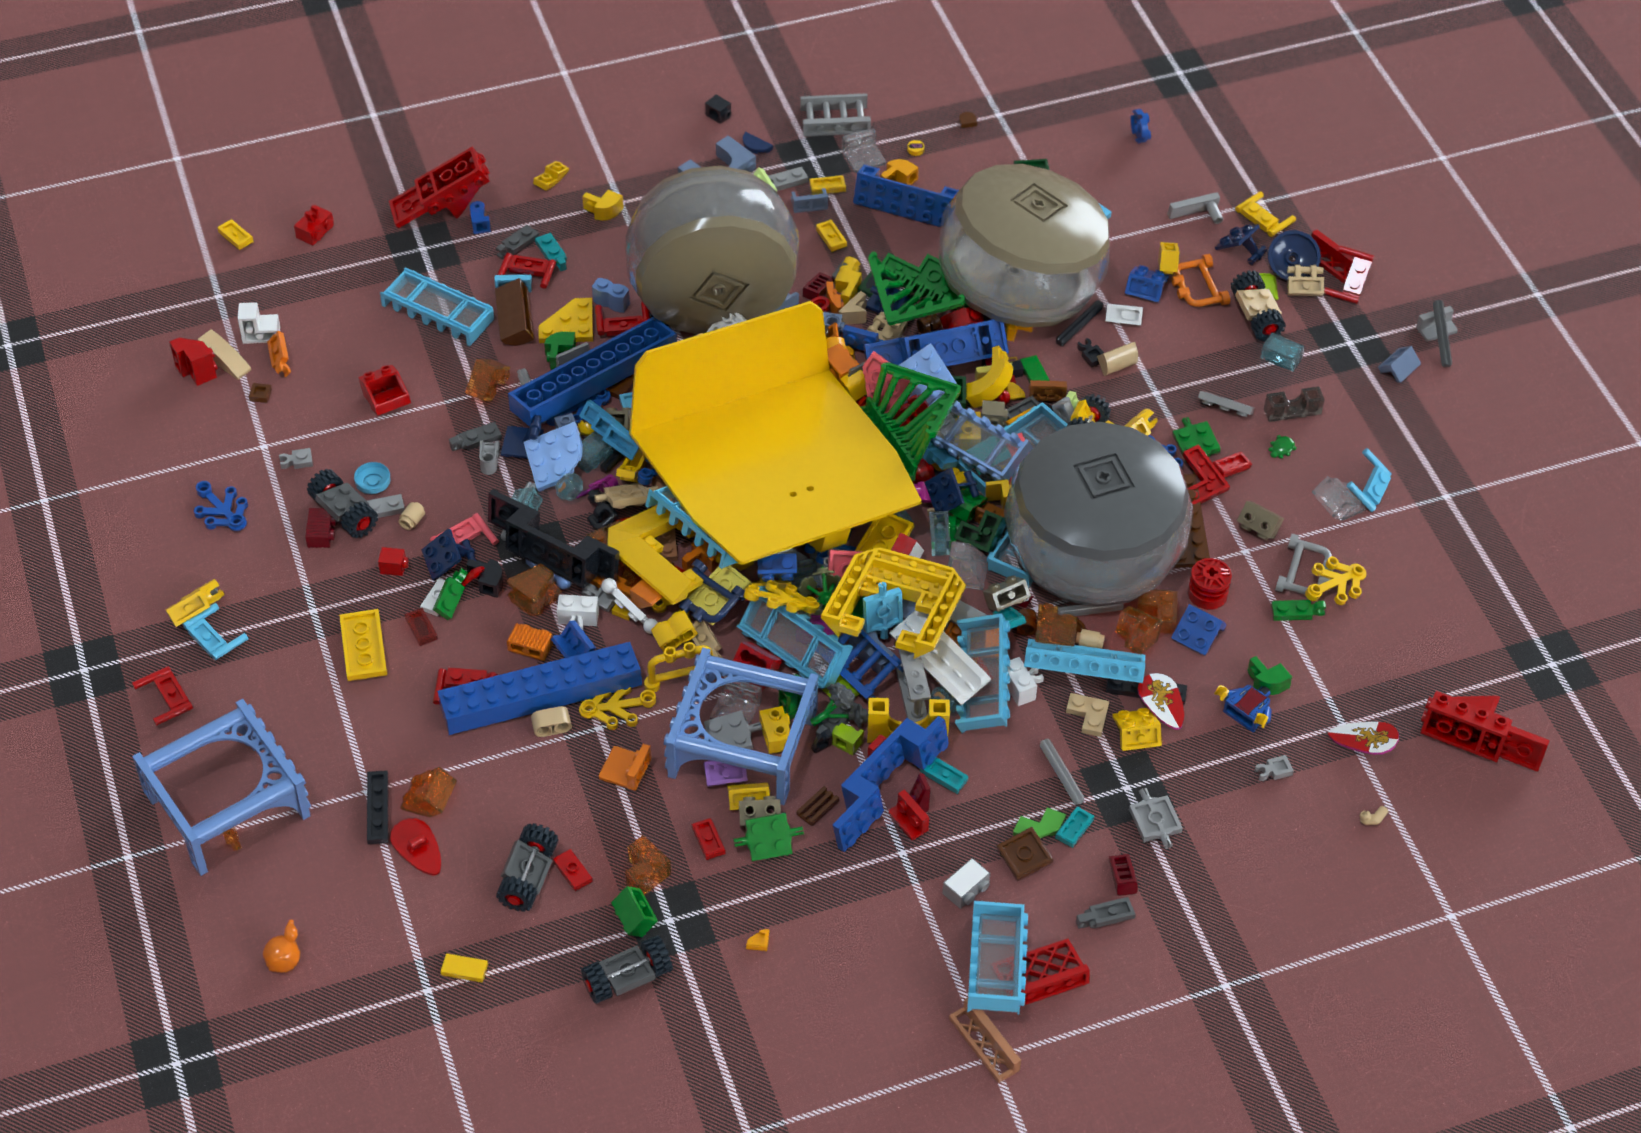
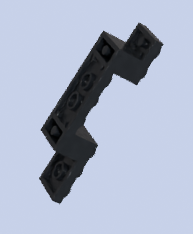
M494 489L488 493V522L506 530V550L582 588H585L597 576L602 579L611 578L615 582L618 580V550L588 535L578 545L572 547L539 531V511Z

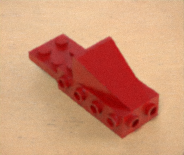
M472 146L415 179L414 187L389 201L395 225L400 228L426 212H429L432 216L445 207L456 218H459L480 187L490 182L488 176L490 172L485 165L486 159L484 155L478 153Z
M1436 691L1433 698H1428L1425 706L1428 711L1425 710L1421 718V722L1424 723L1420 733L1494 762H1497L1500 757L1537 772L1550 742L1548 739L1511 726L1512 719L1496 714L1495 711L1500 697L1497 695L1451 697Z

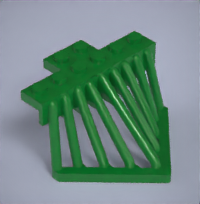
M873 251L868 256V262L888 325H895L947 310H959L969 307L965 303V296L963 294L957 296L950 289L941 271L938 258L927 254L921 265L917 267L890 253L886 255L882 263L877 257L876 252ZM881 275H882L883 277H888V278H889L890 280H892V281H889V280H887V279H885V280L882 281ZM906 287L894 295L887 296L885 291L887 288ZM916 291L914 296L900 308L891 310L890 306L892 303Z
M889 362L881 364L873 398L867 397L866 405L860 408L897 451L912 481H915L917 467L931 439L936 437L959 397L961 386ZM887 373L893 375L880 406H878ZM899 379L910 380V383L889 412L884 413ZM922 384L927 386V389L897 419L892 420L916 385ZM933 391H944V394L906 426L900 427Z

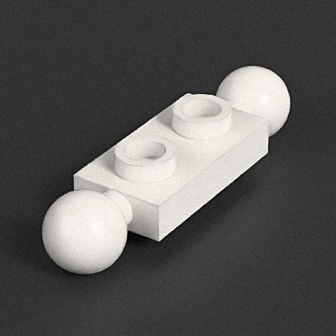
M611 578L605 579L601 584L602 590L607 594H612L616 598L614 602L621 609L623 607L627 608L630 611L628 616L635 622L639 620L643 623L644 631L652 634L651 629L658 622L655 619H649L617 589L615 580Z

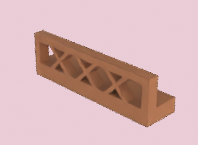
M968 998L964 999L963 1008L949 1015L950 1021L998 1083L1019 1072L1021 1066L1019 1056L983 1010L973 1009L967 1012ZM966 1014L970 1019V1025L960 1023L957 1018ZM971 1031L980 1032L983 1036L982 1041L972 1039L970 1036ZM983 1047L992 1048L995 1051V1056H985L982 1052ZM996 1063L1004 1064L1009 1070L999 1074L995 1069Z

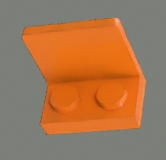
M642 744L640 750L636 752L614 746L599 774V779L636 791L651 761V746Z

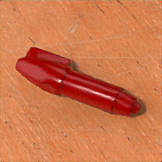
M479 566L472 569L461 582V585L465 587L473 579H476L485 568Z

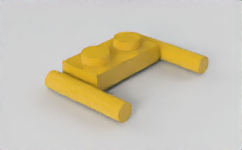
M1261 191L1235 207L1237 213L1240 212L1255 225L1259 224V228L1267 232L1269 237L1274 236L1296 221V217L1292 215L1279 224V219L1256 203V201L1264 197Z

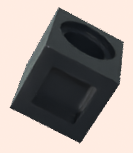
M716 94L705 102V115L719 124L730 118L732 112L729 101Z

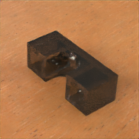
M1319 386L1302 389L1301 394L1293 400H1287L1285 392L1266 394L1264 411L1269 422L1322 414L1325 399Z

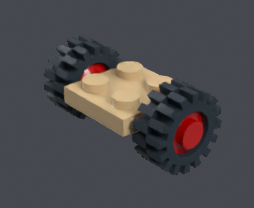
M1247 270V273L1244 271L1241 276L1237 275V279H1233L1231 290L1247 320H1253L1250 323V327L1255 337L1259 341L1266 342V339L1271 341V338L1276 339V335L1280 336L1282 334L1281 331L1284 332L1285 330L1284 327L1286 325L1281 316L1282 313L1270 290L1265 289L1266 286L1260 274L1255 270L1252 272Z

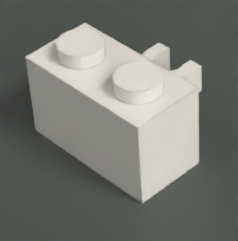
M559 595L557 605L558 624L567 625L569 621L575 620L582 630L583 626H597L599 615L598 597Z
M1020 657L1010 660V666H1008L1010 683L1007 689L1017 706L1036 700L1037 683L1043 682L1044 679L1042 674L1039 676L1034 675L1038 674V668H1031L1028 671Z

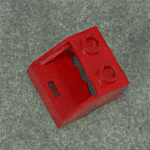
M180 337L169 341L175 367L182 377L190 375L197 386L217 378L215 370L218 368L213 360L215 355L211 347L208 348L203 341Z
M393 365L382 366L379 370L364 373L363 376L358 377L363 396L370 403L371 409L377 416L411 403L403 380Z
M749 641L740 643L732 661L778 671L783 659ZM742 682L732 683L753 696L760 695L766 688V686L748 683V686Z

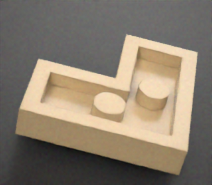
M1070 693L1066 713L1085 717L1081 733L1101 737L1109 701Z

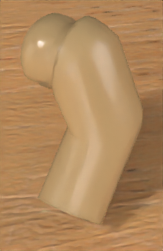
M1380 806L1374 814H1370L1369 811H1362L1359 815L1360 821L1364 825H1378L1388 814V809Z

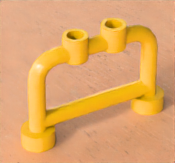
M692 642L685 643L683 649L677 651L674 647L665 648L664 654L654 656L648 662V677L644 680L645 690L657 692L660 689L661 681L687 676L691 670L695 669V666L656 674L655 666L658 663L665 661L667 663H674L676 659L682 657L692 659L696 654L701 653L702 648L710 649V654L713 656L712 649L705 645L695 646Z

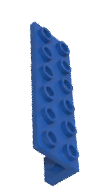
M863 165L857 172L854 204L951 229L956 194L959 190L945 186L941 193L881 178L878 177L880 169L868 165Z

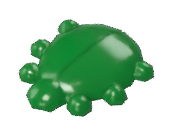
M1277 435V439L1270 442L1272 447L1268 449L1271 452V457L1276 458L1278 456L1282 459L1283 455L1290 456V452L1296 450L1297 447L1290 437Z

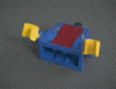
M1219 685L1214 692L1215 695L1220 696L1221 701L1225 699L1223 712L1251 732H1254L1259 725L1264 728L1265 725L1271 722L1272 709L1269 707L1271 700L1268 698L1270 690L1267 687L1261 686L1257 690L1251 685H1247L1244 688L1228 690L1226 687Z

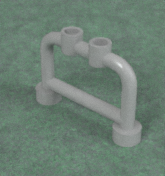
M1292 533L1288 548L1295 550L1287 578L1279 575L1275 590L1283 592V589L1305 595L1307 587L1293 584L1303 548L1323 554L1325 557L1323 566L1330 571L1333 570L1326 567V561L1332 554L1326 547L1298 539L1299 535ZM1320 575L1317 584L1320 585L1331 579Z

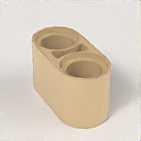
M563 706L539 710L531 715L534 734L537 737L565 733L572 728L568 709Z

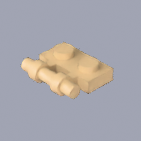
M1301 265L1287 267V273H1294V276H1289L1287 279L1288 295H1324V277H1317V274H1323V267H1316V265H1310V267H1301ZM1301 274H1310V277H1301Z
M880 312L879 315L875 316L872 326H869L867 331L878 333L879 339L883 341L900 338L907 328V321L888 325L884 312Z

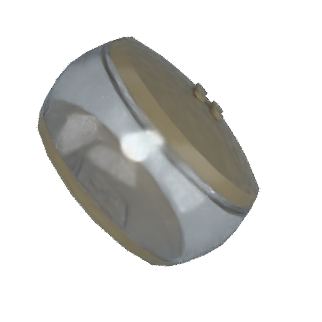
M1025 164L995 165L972 175L946 206L941 217L939 233L940 268L950 289L957 296L963 294L965 296V303L970 308L996 321L1021 327L1053 326L1080 312L1106 277L1109 266L1108 219L1094 197L1078 183L1060 174Z
M725 166L690 168L663 179L642 197L629 223L625 237L626 271L636 293L656 319L678 331L694 334L707 333L712 324L723 320L722 317L730 318V313L736 316L735 313H739L746 320L772 313L782 305L797 275L799 266V231L793 217L776 190L749 171Z

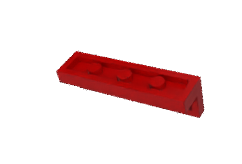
M1316 229L1312 232L1311 237L1317 242L1321 257L1330 259V261L1320 259L1319 265L1345 284L1354 257L1338 252L1340 246ZM1334 267H1340L1343 271H1337Z

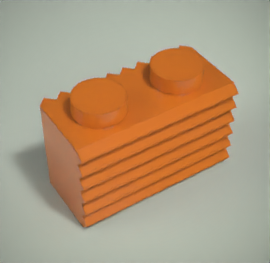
M516 623L507 639V649L517 654L545 661L553 646L552 634L544 629L537 630L527 624L519 625Z

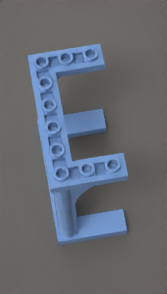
M702 648L700 655H696L695 669L689 673V684L684 686L683 700L677 704L676 718L673 717L671 720L670 733H666L664 738V745H666L664 757H667L665 768L667 769L668 777L676 779L680 766L688 761H717L776 776V799H780V805H785L790 791V765L805 724L812 726L810 719L815 717L818 711V675L810 673L809 679L711 656L710 649ZM733 682H748L803 695L781 757L725 744L710 736L704 729L699 715L701 705L706 700L707 695L714 689ZM691 716L695 717L694 721H690ZM695 726L698 728V730L692 734H687L684 732L688 727Z
M244 699L236 702L237 709L143 757L139 752L132 756L143 792L152 805L159 802L183 836L191 863L200 876L208 872L200 845L254 815L270 808L287 806L296 809L303 820L310 817L309 808L311 804L306 797L308 792L304 787L306 782L302 774L295 772L296 768L291 759L287 760L285 758L286 755L283 748L275 744L276 741L273 734L265 730L266 727L261 718L257 719L254 708L251 704L247 705ZM229 740L250 746L258 753L263 763V774L258 786L246 798L191 827L154 772L212 742ZM272 763L274 767L270 768L268 765ZM271 773L282 775L278 780H271L267 776Z

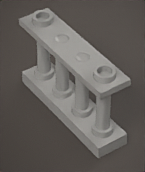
M867 93L801 96L800 110L807 112V119H803V136L871 133L870 116L864 117L863 108H867ZM847 109H857V117H847ZM823 110L824 118L814 119L813 111ZM830 110H840L841 118H831Z
M898 649L904 672L902 673L897 667H895L906 717L913 722H917L927 716L924 700L931 699L922 658L919 656L914 659V653Z

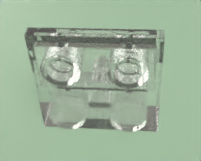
M1326 476L1312 493L1333 518L1343 521L1366 510L1362 501L1346 487L1347 482L1344 481L1342 483L1338 478L1333 479Z

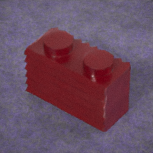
M309 508L305 534L308 548H329L331 541L335 540L333 526L337 525V521L324 508Z

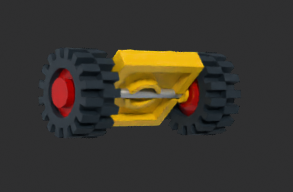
M1091 394L1090 397L1086 395L1085 398L1078 402L1071 415V421L1067 426L1094 422L1106 423L1111 411L1109 402L1105 403L1106 399L1104 397L1102 400L1099 399L1101 395H1097V397H1095V394Z

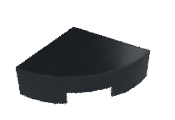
M826 729L817 736L811 746L814 753H818L832 745L831 731Z

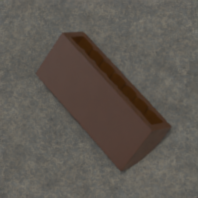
M518 278L495 288L500 341L507 345L519 346L534 340L528 287Z

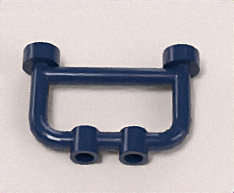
M696 559L691 564L693 567L692 571L703 579L704 584L727 598L728 601L715 615H709L703 608L696 606L688 598L678 602L680 604L678 607L687 614L689 611L693 612L691 616L698 623H701L703 620L709 623H716L722 620L739 600H745V591L736 585L730 592L706 576L704 573L708 569L707 566L699 559Z

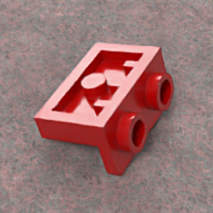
M905 789L899 792L897 805L889 809L888 814L911 840H914L928 831L929 816Z

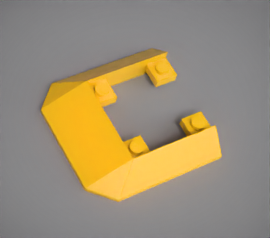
M656 505L609 527L607 545L618 550L619 559L674 605L686 599L689 592L702 586L703 579L691 569L683 573L680 572L659 554L663 551L664 546L655 538L674 528L681 531L683 522L679 519L678 524L670 525L669 517L671 512L666 509L664 514L658 515ZM691 530V534L687 535L688 538L696 536V533ZM722 554L717 555L716 562L719 564ZM754 561L743 565L735 563L731 566L741 571L753 565Z
M880 547L855 554L821 614L822 620L838 638L841 633L858 637L865 624V619L851 614L861 596L868 597L879 593L878 584L885 582L887 584V591L899 587L902 591V599L916 603L915 611L929 614L919 634L902 629L895 648L914 653V659L934 650L966 588V584L955 569Z

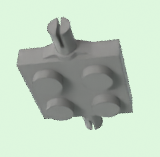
M742 710L704 721L706 731L710 736L722 743L745 749H753L751 733L763 730L760 722L748 725Z
M1142 788L1139 793L1143 800L1129 805V811L1143 842L1161 839L1165 849L1171 848L1173 844L1169 836L1182 833L1183 829L1168 795L1159 798L1150 797L1148 789L1144 788L1143 790Z

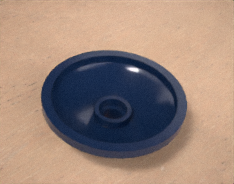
M1289 230L1279 234L1272 241L1268 249L1270 268L1279 278L1288 281L1289 276H1294V273H1287L1288 266L1301 265V267H1310V265H1316V267H1319L1321 253L1317 242L1309 234L1302 231ZM1289 257H1293L1295 261L1291 262ZM1301 274V277H1310V274Z

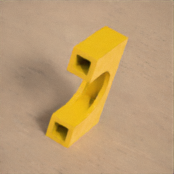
M869 698L867 743H872L879 735L888 738L902 723L889 715V698ZM929 699L927 716L915 723L926 729L940 716L945 719L948 735L950 700Z

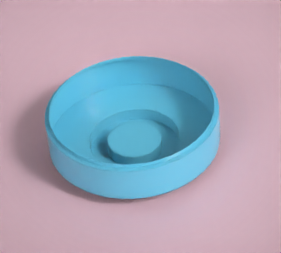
M378 462L365 463L354 474L357 489L366 494H376L384 491L391 481L389 469Z

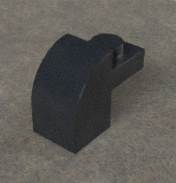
M491 558L487 564L469 559L466 564L468 574L476 567L483 566L485 568L476 578L478 579L480 593L498 598L504 584L500 564Z

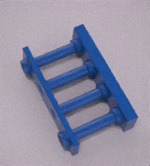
M862 629L860 633L864 638L852 649L840 674L869 701V698H877L874 695L875 688L895 667L902 673L904 671L901 666V660L895 654L891 657ZM843 633L838 642L844 645L852 635ZM869 643L875 646L877 650L856 672L853 671L851 673L848 670L849 664ZM821 644L816 648V651L830 664L836 652L829 647L827 649L824 648ZM884 655L890 662L869 684L867 683L864 686L860 682L862 680L861 677Z

